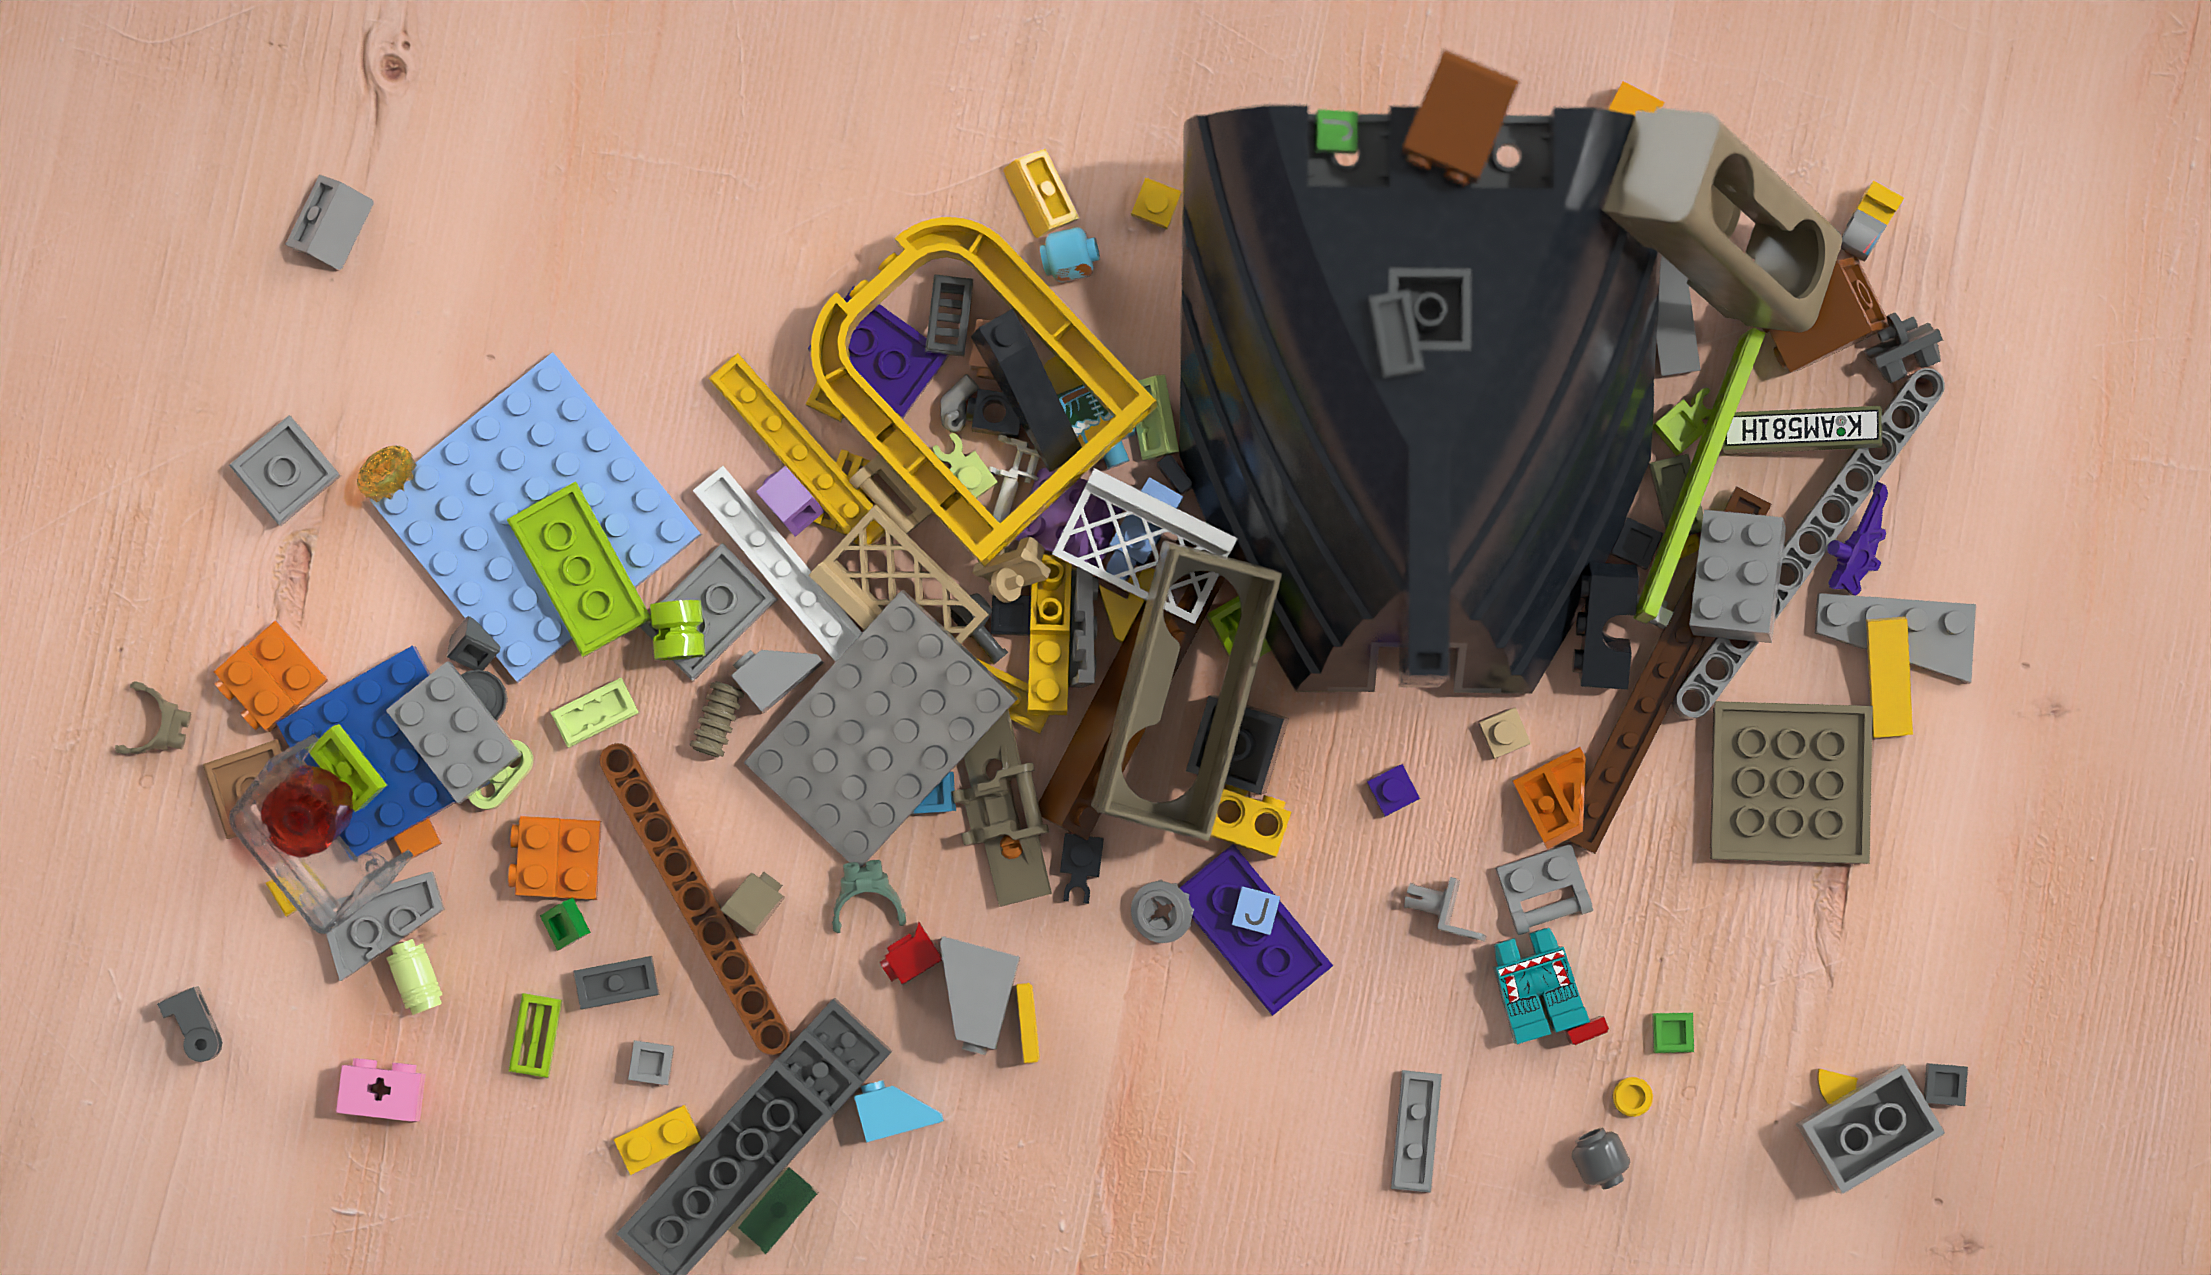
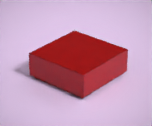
M1598 1016L1591 1019L1588 1023L1566 1029L1564 1032L1570 1044L1578 1045L1605 1034L1610 1029L1605 1017Z

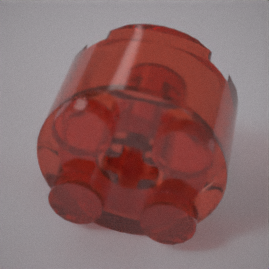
M301 765L289 773L267 795L262 804L261 821L263 826L266 824L271 835L269 837L270 841L280 851L298 858L309 857L312 854L323 852L345 831L351 821L353 814L352 788L328 770Z

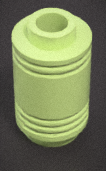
M411 939L392 946L393 955L386 957L405 1004V1009L410 1008L412 1015L442 1004L439 996L443 994L440 986H438L439 983L437 982L424 944L416 946L414 940Z

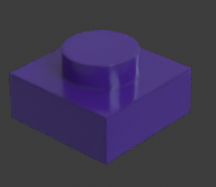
M1403 764L1367 781L1384 817L1420 799Z

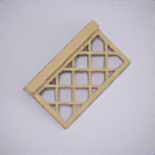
M877 505L869 510L826 559L818 564L808 575L864 630L885 609L883 605H888L896 597L895 578H915L916 599L914 600L923 609L924 605H943L944 626L942 627L951 635L952 633H960L955 638L960 644L989 615ZM874 519L886 531V544H867L866 527ZM859 536V544H851ZM893 537H894L900 544H894ZM845 550H860L861 571H847L837 559ZM867 550H886L888 571H868ZM894 550H907L914 557V571H895ZM869 578H888L889 599H876L869 592ZM922 578H936L942 584L943 599H923ZM950 593H951L956 599H950ZM950 605H963L975 618L967 626H951Z

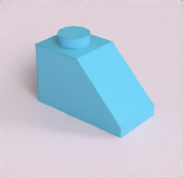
M884 1080L861 1086L862 1094L854 1096L866 1142L944 1121L941 1112L896 1086L885 1087Z

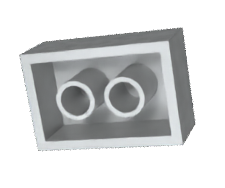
M1704 510L1690 617V628L1693 635L1772 643L1786 533L1783 517Z
M1904 1064L1893 1066L1796 1123L1836 1193L1841 1194L1945 1134Z

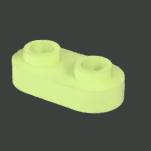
M511 740L522 754L520 756V764L514 768L506 767L490 780V783L495 787V792L491 797H484L481 789L469 797L472 804L481 809L491 810L499 807L509 797L533 766V754L526 744L518 740Z

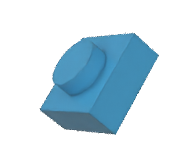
M950 772L914 810V814L956 811V803H954L952 791H955L954 772Z

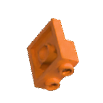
M277 621L269 625L246 647L242 646L213 671L219 678L214 683L218 690L229 701L236 697L245 707L240 714L254 730L262 726L268 732H271L277 726L276 723L288 717L329 681Z
M520 816L519 824H512L511 848H518L517 864L510 863L508 886L516 887L515 895L597 900L601 821Z

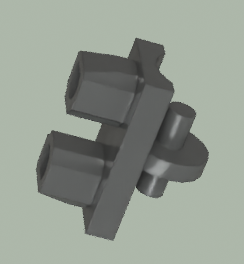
M1894 312L1887 315L1889 327L1877 332L1882 343L1864 350L1868 361L1878 368L1887 382L1893 383L1907 375L1902 358L1914 354L1916 362L1921 368L1940 362L1938 342L1943 341L1940 330L1938 328L1933 329L1930 323L1918 327L1914 317L1901 321Z

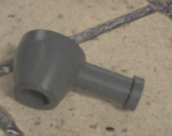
M975 593L969 596L989 615L969 637L975 639L994 665L1009 652L1005 648L1003 649L984 627L992 613V609L980 594ZM950 605L951 618L957 626H967L975 618L963 605Z

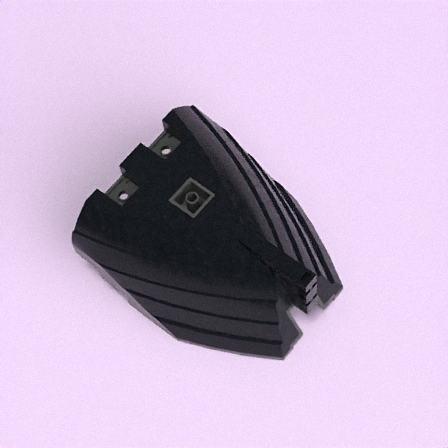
M1262 105L1221 111L1208 115H1196L1184 122L1179 457L1187 476L1192 481V489L1206 523L1237 538L1228 558L1269 568L1282 574L1266 630L1265 640L1294 691L1375 692L1379 647H1399V687H1440L1449 678V648H1456L1454 652V693L1532 694L1576 621L1577 613L1581 612L1586 599H1580L1581 575H1588L1589 562H1606L1621 532L1651 460L1654 372L1662 255L1655 249L1644 247L1603 211L1635 115L1600 108L1553 107L1550 115H1506L1477 184L1469 181L1467 186L1448 180L1444 177L1446 171L1431 166L1429 170L1418 168L1408 163V156L1401 153L1420 106H1390L1388 114H1358V160L1350 166L1341 165L1336 160L1335 153L1315 152V113H1308L1309 105ZM1504 146L1515 148L1520 156L1519 163L1513 167L1501 165L1497 159L1498 150ZM1409 290L1424 371L1383 379L1368 297Z

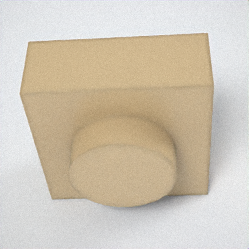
M1516 707L1479 722L1493 759L1531 744Z

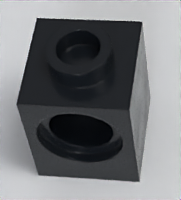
M978 389L977 398L969 397L966 421H972V432L996 436L1003 435L1019 439L1021 423L1003 392ZM996 403L1004 407L1006 415L1002 421L991 423L984 418L983 412L990 404Z

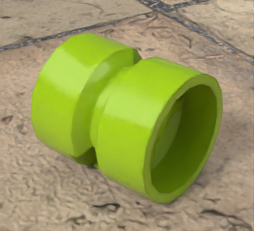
M701 600L667 601L650 605L651 624L653 628L658 630V635L653 638L654 660H681L706 656L704 634L697 630V626L703 622Z

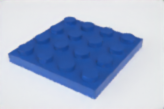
M413 645L276 723L349 858L353 861L457 803L386 711V709L430 675L416 646ZM340 724L387 784L370 803L357 812L353 810L307 751L330 727ZM490 781L487 782V783H486L484 786H482L481 788H483V787L487 786L488 784H490Z

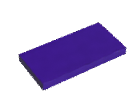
M1232 844L1182 885L1180 889L1184 893L1189 894V902L1191 908L1194 909L1192 919L1273 1016L1333 967V964L1280 900L1270 935L1232 925L1242 886L1275 895L1236 846Z

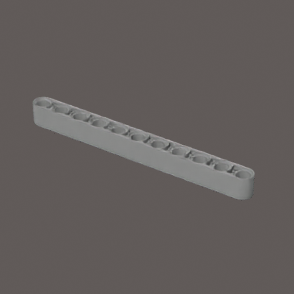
M1923 368L1916 371L1905 381L1882 412V442L1887 448L1886 458L1884 460L1874 459L1869 453V448L1855 449L1785 543L1782 565H1786L1793 570L1795 579L1790 586H1784L1779 583L1775 620L1826 553L1829 543L1837 538L1874 488L1876 482L1880 480L1942 396L1945 382L1938 371L1932 368ZM1918 378H1925L1932 383L1933 394L1931 397H1922L1916 392L1915 382ZM1902 409L1909 414L1910 425L1908 428L1901 429L1895 426L1892 421L1894 410ZM1850 471L1857 472L1863 477L1864 487L1859 492L1850 490L1846 485L1845 477ZM1825 503H1834L1840 508L1841 518L1837 523L1828 522L1823 517L1822 508ZM1802 534H1810L1815 537L1818 543L1816 553L1806 554L1800 549L1799 539ZM1716 637L1680 685L1672 701L1674 711L1680 717L1690 720L1699 718L1708 712L1759 642L1748 641L1745 648L1738 649L1733 647L1729 639ZM1710 659H1717L1723 663L1725 674L1721 680H1713L1707 675L1705 669ZM1688 690L1697 692L1702 699V705L1697 712H1691L1683 706L1682 697Z

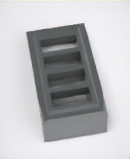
M934 274L925 352L965 356L973 279ZM941 292L963 295V301L941 299ZM939 307L962 309L961 315L938 313ZM937 321L960 323V328L937 327ZM935 335L958 337V345L935 342Z

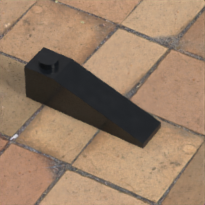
M1013 309L979 327L973 333L971 339L1048 471L1052 472L1063 466L1082 447L1030 338Z

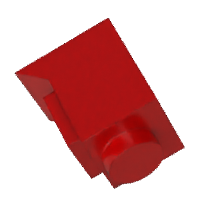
M919 922L915 937L913 938L911 933L888 946L887 950L889 953L879 963L891 982L899 979L901 984L904 985L941 962L943 958Z

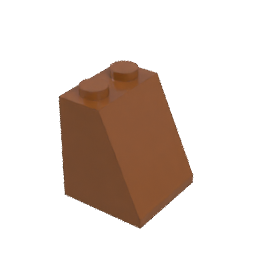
M1443 49L1401 151L1402 154L1408 156L1407 162L1424 170H1429L1431 166L1446 171L1445 178L1463 186H1467L1469 181L1477 184L1520 80Z
M1851 257L1836 261L1817 320L1810 329L1800 333L1767 328L1762 329L1766 333L1770 332L1776 344L1773 350L1779 364L1783 368L1787 367L1789 372L1792 373L1873 336L1878 331L1889 327L1882 306L1858 258Z

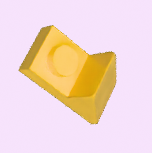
M1150 567L1142 570L1141 573L1135 572L1140 589L1149 593L1155 569ZM1130 576L1128 583L1134 585L1133 579ZM1099 585V592L1115 641L1122 644L1145 600L1128 592L1130 594L1129 597L1125 599Z

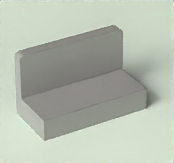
M319 174L285 245L315 257L335 269L341 270L374 201L340 181Z

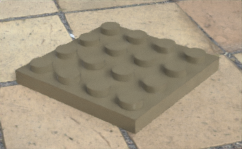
M1715 701L1713 704L1710 859L1870 864L1873 706Z

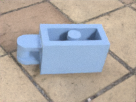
M1150 477L1141 490L1176 509L1179 508L1183 500V496ZM1133 514L1125 517L1120 526L1124 542L1146 535L1141 518ZM1147 522L1151 533L1162 529ZM1117 533L1115 534L1114 538L1109 544V547L1120 544ZM1163 533L1153 537L1155 546L1158 544ZM1148 539L1126 546L1133 568L1135 565H1145L1153 552ZM1122 548L1113 550L1114 554L1107 564L1106 572L1116 575L1128 571L1129 568ZM1129 575L1121 577L1120 579L1126 581Z

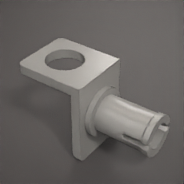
M1450 877L1448 888L1444 892L1410 883L1407 893L1422 897L1423 899L1418 900L1406 897L1405 908L1438 915L1439 924L1437 929L1485 942L1486 935L1449 925L1460 880Z

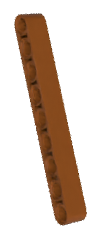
M614 743L608 745L600 755L601 769L757 1048L765 1054L776 1055L783 1053L791 1043L790 1029L729 919L721 911L722 907L638 756L630 747L624 744ZM624 751L629 757L627 769L619 773L613 772L609 767L610 756L614 752ZM636 785L645 786L649 793L647 802L640 807H633L628 801V793ZM656 819L664 820L668 827V833L661 841H652L647 834L649 823ZM676 853L682 854L687 861L685 872L678 876L670 875L666 868L668 858ZM693 888L702 889L706 895V903L699 910L689 909L685 902L687 892ZM713 922L722 924L726 931L724 940L717 945L709 944L704 936L706 927ZM735 956L741 958L744 962L745 971L740 978L732 980L725 975L723 969L726 960ZM751 991L759 992L764 999L762 1010L756 1014L748 1013L743 1007V998ZM772 1025L779 1027L784 1035L782 1044L774 1049L767 1047L762 1040L763 1031Z

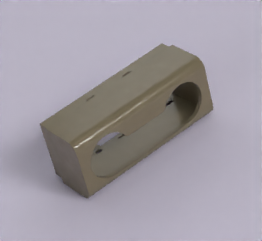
M1656 108L1655 113L1636 112L1603 211L1644 247L1655 249L1689 279L1686 284L1725 318L1738 319L1746 326L1797 333L1810 329L1817 320L1842 245L1840 232L1715 115L1666 108ZM1712 184L1755 223L1745 253L1725 236L1714 223L1710 208Z
M1163 540L1091 805L1097 812L1209 841L1280 583L1281 573L1255 564ZM1196 571L1214 572L1226 578L1236 589L1241 603V616L1199 771L1193 785L1182 796L1167 802L1148 801L1136 795L1129 788L1123 777L1121 764L1127 743L1132 736L1141 729L1156 725L1160 721L1169 691L1180 645L1168 631L1163 617V609L1168 591L1179 578L1188 573Z

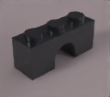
M1589 562L1588 575H1581L1580 599H1586L1585 612L1577 613L1576 636H1582L1581 649H1574L1572 671L1579 673L1581 687L1628 690L1632 655L1630 640L1611 637L1603 631V627L1614 616H1636L1639 586L1637 565Z

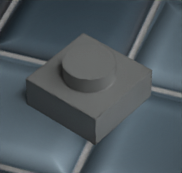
M1926 1063L1924 1087L1926 1102L1965 1106L1968 1067Z

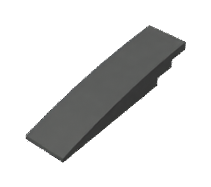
M833 998L617 1232V1235L660 1275H687L892 1053V1050L836 998Z

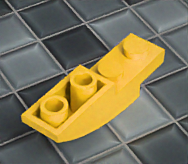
M1043 555L1041 562L1051 570L1048 579L1034 583L1031 587L1028 714L1067 715L1072 564L1055 555Z

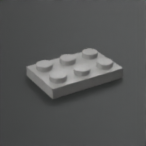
M449 661L386 709L390 717L458 804L464 802L522 755Z

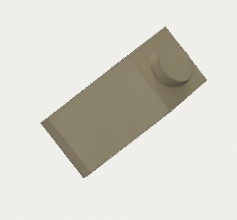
M765 872L760 877L751 873L724 904L721 911L752 934L758 935L784 900L785 896L778 892L783 885Z

